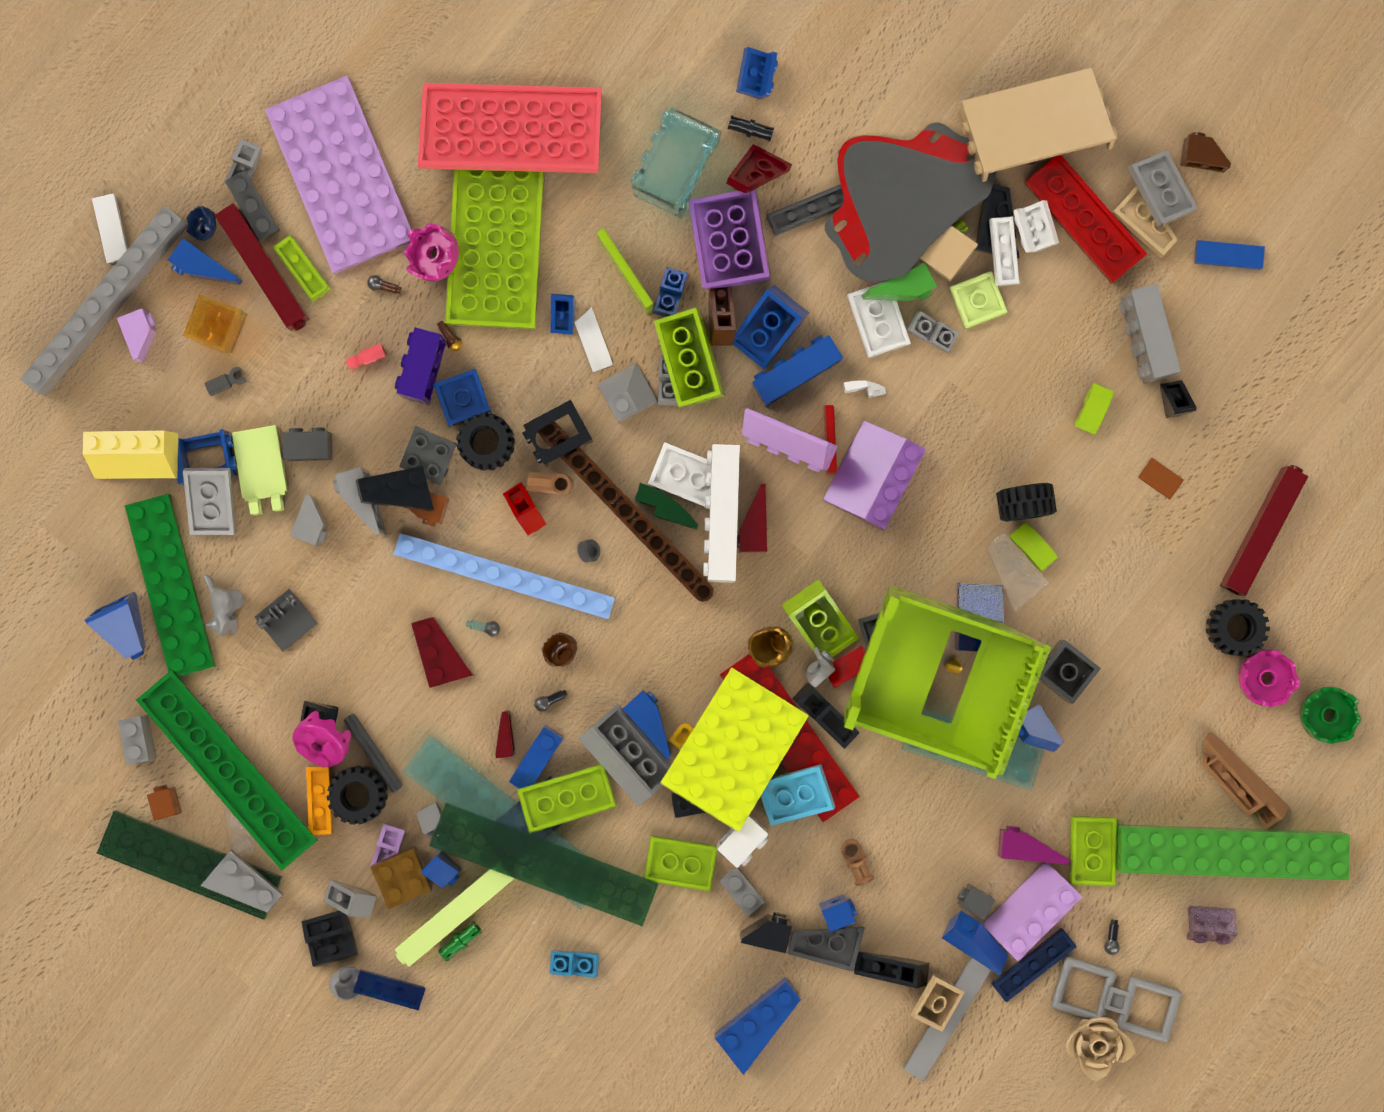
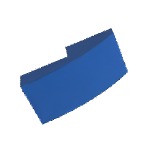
M666 267L654 307V314L668 317L677 313L688 273Z

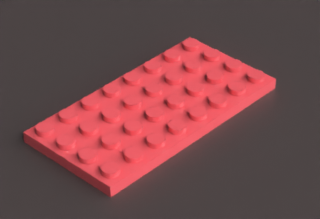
M423 83L418 167L422 169L599 173L602 88Z

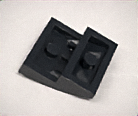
M336 911L301 921L305 943L308 944L313 967H319L358 955L348 915L343 912Z

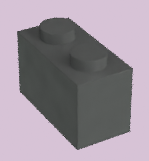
M290 428L289 432H282L283 460H332V433L325 431V428H312V432H303L302 428Z

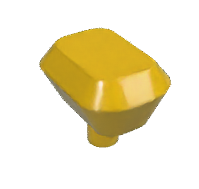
M954 657L953 661L949 660L945 668L947 671L960 673L963 670L962 663L957 662L958 658Z

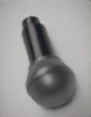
M560 690L547 697H538L534 703L535 708L541 712L546 711L551 704L564 699L568 694L566 690Z
M1111 919L1109 925L1108 940L1104 944V950L1110 955L1117 954L1120 949L1117 941L1118 920Z

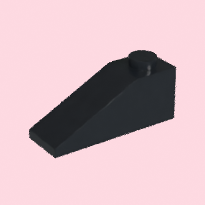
M859 951L854 974L908 987L920 988L927 986L930 963L910 958Z

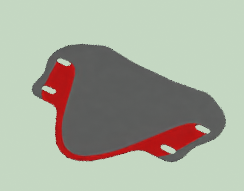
M937 122L929 124L911 140L863 135L853 137L843 144L839 150L837 162L844 202L826 221L825 232L840 249L844 263L852 274L868 282H883L907 274L937 238L963 214L989 196L996 171L988 173L987 181L982 182L980 175H977L974 169L975 158L971 160L966 159V155L969 153V139L967 137L960 136L946 125ZM940 131L941 137L934 143H931L929 138L935 132ZM846 220L847 225L841 231L836 232L834 227L840 221ZM861 254H866L867 259L859 266H856L854 261Z

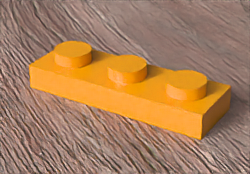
M321 766L306 767L308 829L313 835L333 834L332 809L330 810L328 807L330 800L327 801V795H329L327 790L328 786L331 785V768Z

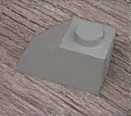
M308 494L305 495L290 536L320 547L321 543H324L327 539L328 531L326 529L328 525L315 497Z
M330 880L324 902L348 916L370 918L377 896L364 889Z

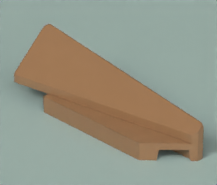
M1208 733L1203 740L1205 747L1202 758V765L1247 816L1255 813L1265 829L1282 820L1289 806L1214 733Z

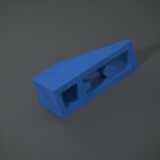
M184 238L167 259L173 264L171 269L181 276L186 273L190 277L240 285L243 282Z
M643 690L623 707V710L668 760L671 757L659 707L656 705L658 699L651 691L646 693Z
M545 725L509 782L519 789L534 785L561 744L564 736Z
M960 911L949 920L942 939L1000 975L1008 954L984 926L963 911Z

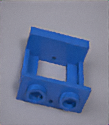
M220 429V432L186 439L178 438V484L184 485L183 470L190 468L187 451L214 445H221L223 447L226 462L224 465L215 468H230L231 476L236 475V457L233 456L231 447H234L232 435L228 431Z

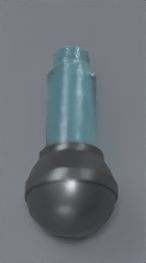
M467 620L466 627L483 631L491 637L497 636L500 633V625L495 621L484 623Z

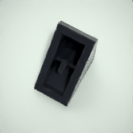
M1182 380L1160 384L1166 418L1186 415L1196 411L1197 407Z

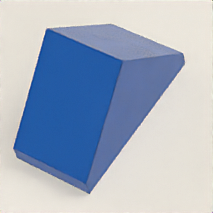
M551 293V333L573 335L576 304L574 295Z

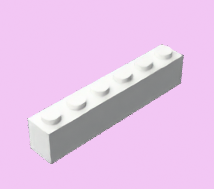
M712 444V450H707V464H711V473L706 474V486H710V495H706L705 509H710L709 518L705 517V531H709V540H704V554H708V563L703 565V576H707V582L735 583L740 445Z

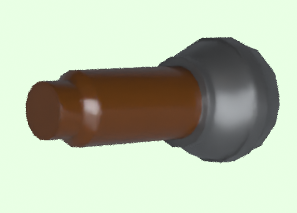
M372 275L367 281L368 287L373 291L381 289L395 294L401 293L402 287L383 281L377 275Z

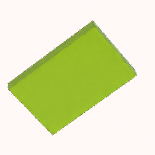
M1070 817V885L1116 886V817Z
M651 835L644 881L711 891L717 846Z

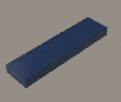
M1060 928L991 984L1004 1001L1008 1002L1077 946L1064 929Z

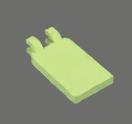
M272 425L233 432L232 439L242 499H245V502L249 501L250 515H262L261 499L271 497L273 511H285L283 495L289 491L278 426Z

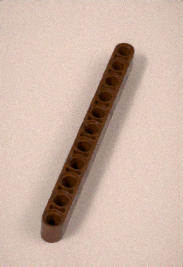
M556 422L551 423L554 426V432L551 435H544L542 433L543 428L538 431L541 438L551 448L558 445L560 441L570 438ZM580 447L561 457L698 601L705 602L711 599L714 592L711 584L707 582ZM578 456L585 458V464L581 468L573 466V460ZM596 472L600 474L601 479L599 483L591 484L588 478L591 473ZM611 488L616 491V497L609 501L604 498V492ZM623 505H629L632 508V513L627 517L621 516L619 513L620 507ZM638 521H645L648 527L644 533H638L635 530V524ZM660 537L663 540V546L660 549H653L650 545L652 538ZM675 553L678 555L679 561L676 565L671 566L666 563V556L668 554ZM685 569H690L694 572V579L690 582H685L681 578V573ZM701 585H705L710 589V594L706 598H700L697 595V589Z

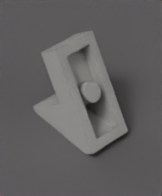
M437 802L416 813L423 834H427L437 853L458 842Z

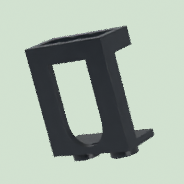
M571 400L523 425L526 430L522 432L528 444L533 443L536 449L533 454L539 464L543 462L545 467L549 466L548 464L582 445L585 444L586 446L593 442ZM569 415L579 434L550 449L539 447L535 440L537 432L554 421Z

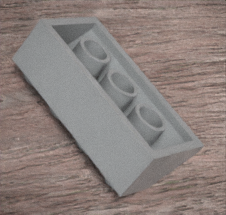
M618 704L579 738L637 806L644 803L663 786L660 783L669 770L670 763Z

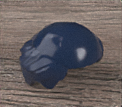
M197 206V208L190 211L186 218L189 224L186 230L197 240H208L217 229L214 211L204 206Z

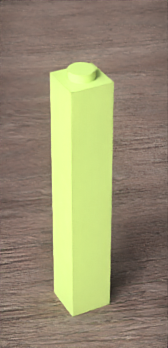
M502 859L400 943L395 948L398 960L410 967L516 877L514 872L507 867Z

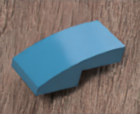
M553 950L551 951L550 974L596 978L598 977L600 954Z

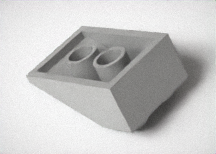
M359 467L335 474L336 480L333 481L336 493L340 494L342 499L374 534L380 536L387 535L379 505L361 503L356 480L370 477L369 471Z

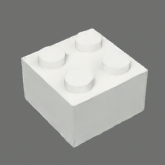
M750 814L739 832L731 828L716 844L717 850L736 868L740 865L744 867L752 859V852L757 847L760 850L768 841L767 829Z

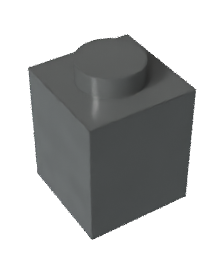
M970 884L966 888L963 887L957 897L959 899L958 904L962 908L984 920L995 902L992 896Z

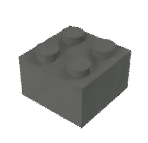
M1059 640L1048 654L1039 681L1067 703L1074 704L1101 668L1066 640Z

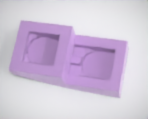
M383 824L371 866L400 852L405 830Z

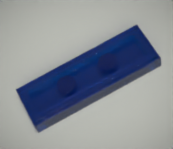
M360 969L353 993L419 1011L426 988Z

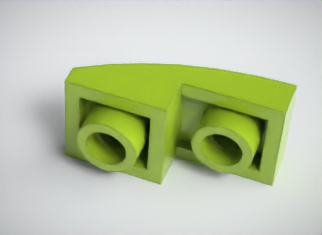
M1093 382L1083 400L1084 406L1074 425L1095 435L1108 410L1114 391Z
M1027 522L1009 536L1010 541L1025 553L1026 558L1041 572L1058 558L1053 549Z

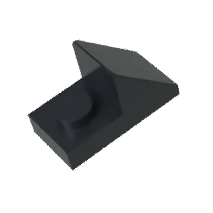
M304 701L300 721L306 719L312 712L317 711L319 712L320 719H332L336 723L338 707Z

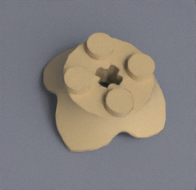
M1107 1017L1082 1020L1079 1023V1027L1071 1033L1065 1045L1068 1055L1072 1058H1077L1084 1074L1095 1082L1100 1081L1110 1073L1114 1062L1123 1063L1130 1060L1136 1054L1131 1039L1118 1028V1024L1114 1020Z

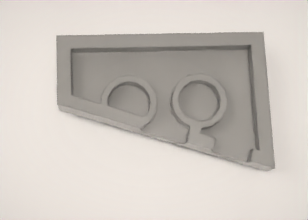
M233 850L229 851L201 885L204 888L265 912L270 911L284 894Z

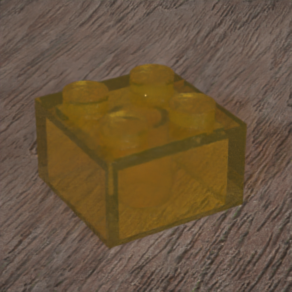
M199 294L182 336L231 356L247 314L240 309Z

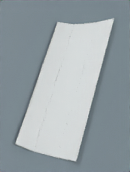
M591 307L574 323L592 371L595 372L612 366L613 363Z

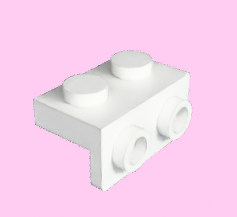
M1047 200L1014 210V221L1019 229L1021 245L1026 253L1038 252L1059 243Z

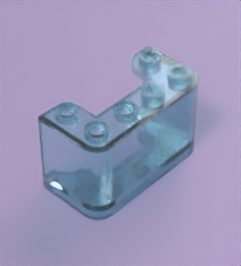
M671 108L669 111H664L660 121L662 123L659 131L655 130L650 141L653 145L650 151L646 150L641 159L643 165L640 171H635L631 179V183H633L631 188H633L635 197L682 219L687 209L685 207L688 200L692 197V192L709 157L712 156L713 149L716 150L720 142L721 131L679 110Z

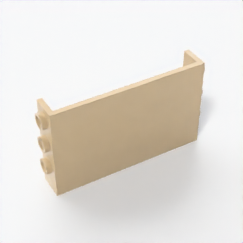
M1092 68L961 102L962 131L964 135L968 136V150L970 155H974L976 161L974 162V169L976 174L980 175L982 182L987 181L988 173L1105 143L1108 150L1113 148L1114 142L1117 139V131L1114 126H1111L1110 111L1107 106H1104L1103 90L1101 87H1098Z

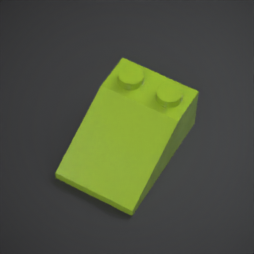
M816 580L782 604V607L812 650L818 647L822 652L826 650L834 657L859 639L819 580Z

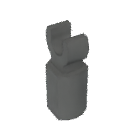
M234 367L228 375L225 373L205 382V387L210 396L231 388L233 384H244L247 381L246 378L236 379V373L242 371V369Z

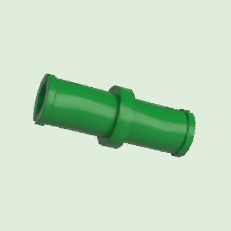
M473 921L462 932L453 935V939L438 950L440 956L443 959L445 958V961H449L461 949L465 950L468 947L467 944L482 933L481 928Z

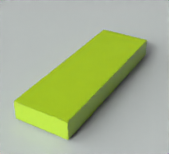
M291 234L273 247L312 302H315L331 290Z

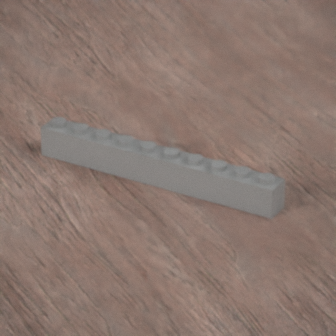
M164 205L20 379L36 393L47 396L189 225Z

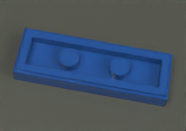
M1198 240L1196 241L1194 264L1261 270L1263 269L1265 246Z

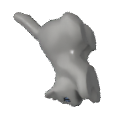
M205 574L204 580L211 593L210 604L213 610V620L205 624V626L211 628L220 636H225L227 631L229 634L235 635L238 623L234 612L243 606V595L238 590L217 588L213 579Z

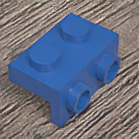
M750 47L744 48L736 92L759 100L768 97L774 87L772 81L778 65L776 60L777 52L765 53Z

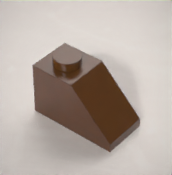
M1193 132L1184 139L1180 166L1222 173L1230 168V161L1212 137H1206V134L1201 132Z

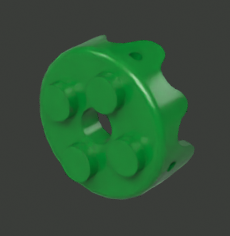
M1318 688L1311 692L1302 703L1300 710L1302 726L1310 737L1323 743L1333 744L1348 741L1354 737V732L1361 722V716L1357 709L1359 702L1355 696L1340 688ZM1330 708L1334 713V717L1331 721H1326L1323 715L1325 710Z

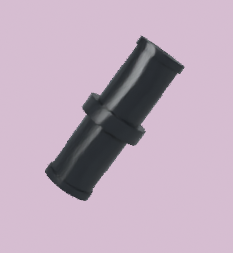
M731 115L728 130L747 134L746 137L749 138L754 136L770 142L774 127L755 123L753 119L748 121Z

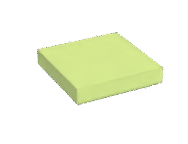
M992 271L949 287L965 329L1008 312L998 286L995 284Z

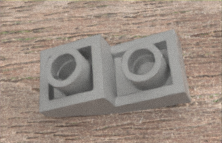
M916 311L907 328L909 333L947 353L950 352L959 335L957 331L946 324L935 321L921 311Z
M659 357L658 405H677L664 357Z

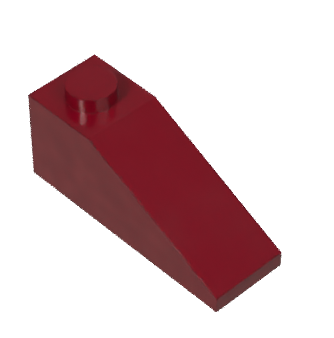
M766 484L760 485L739 530V535H737V548H740V553L767 552Z

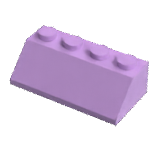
M748 408L745 410L742 435L748 438V443L758 447L762 443L768 446L767 451L776 455L783 452L788 455V460L797 464L800 461L808 463L807 468L816 472H820L821 469L828 471L838 447L837 445Z
M1044 862L982 925L1019 961L1082 896L1047 862Z

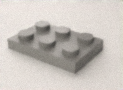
M1168 150L1128 167L1158 227L1191 214L1198 209Z
M185 468L183 470L189 534L235 535L237 531L230 468Z

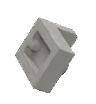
M818 647L813 649L818 660L811 663L805 671L809 682L814 687L818 686L835 671L832 664L834 660L826 650L822 652Z

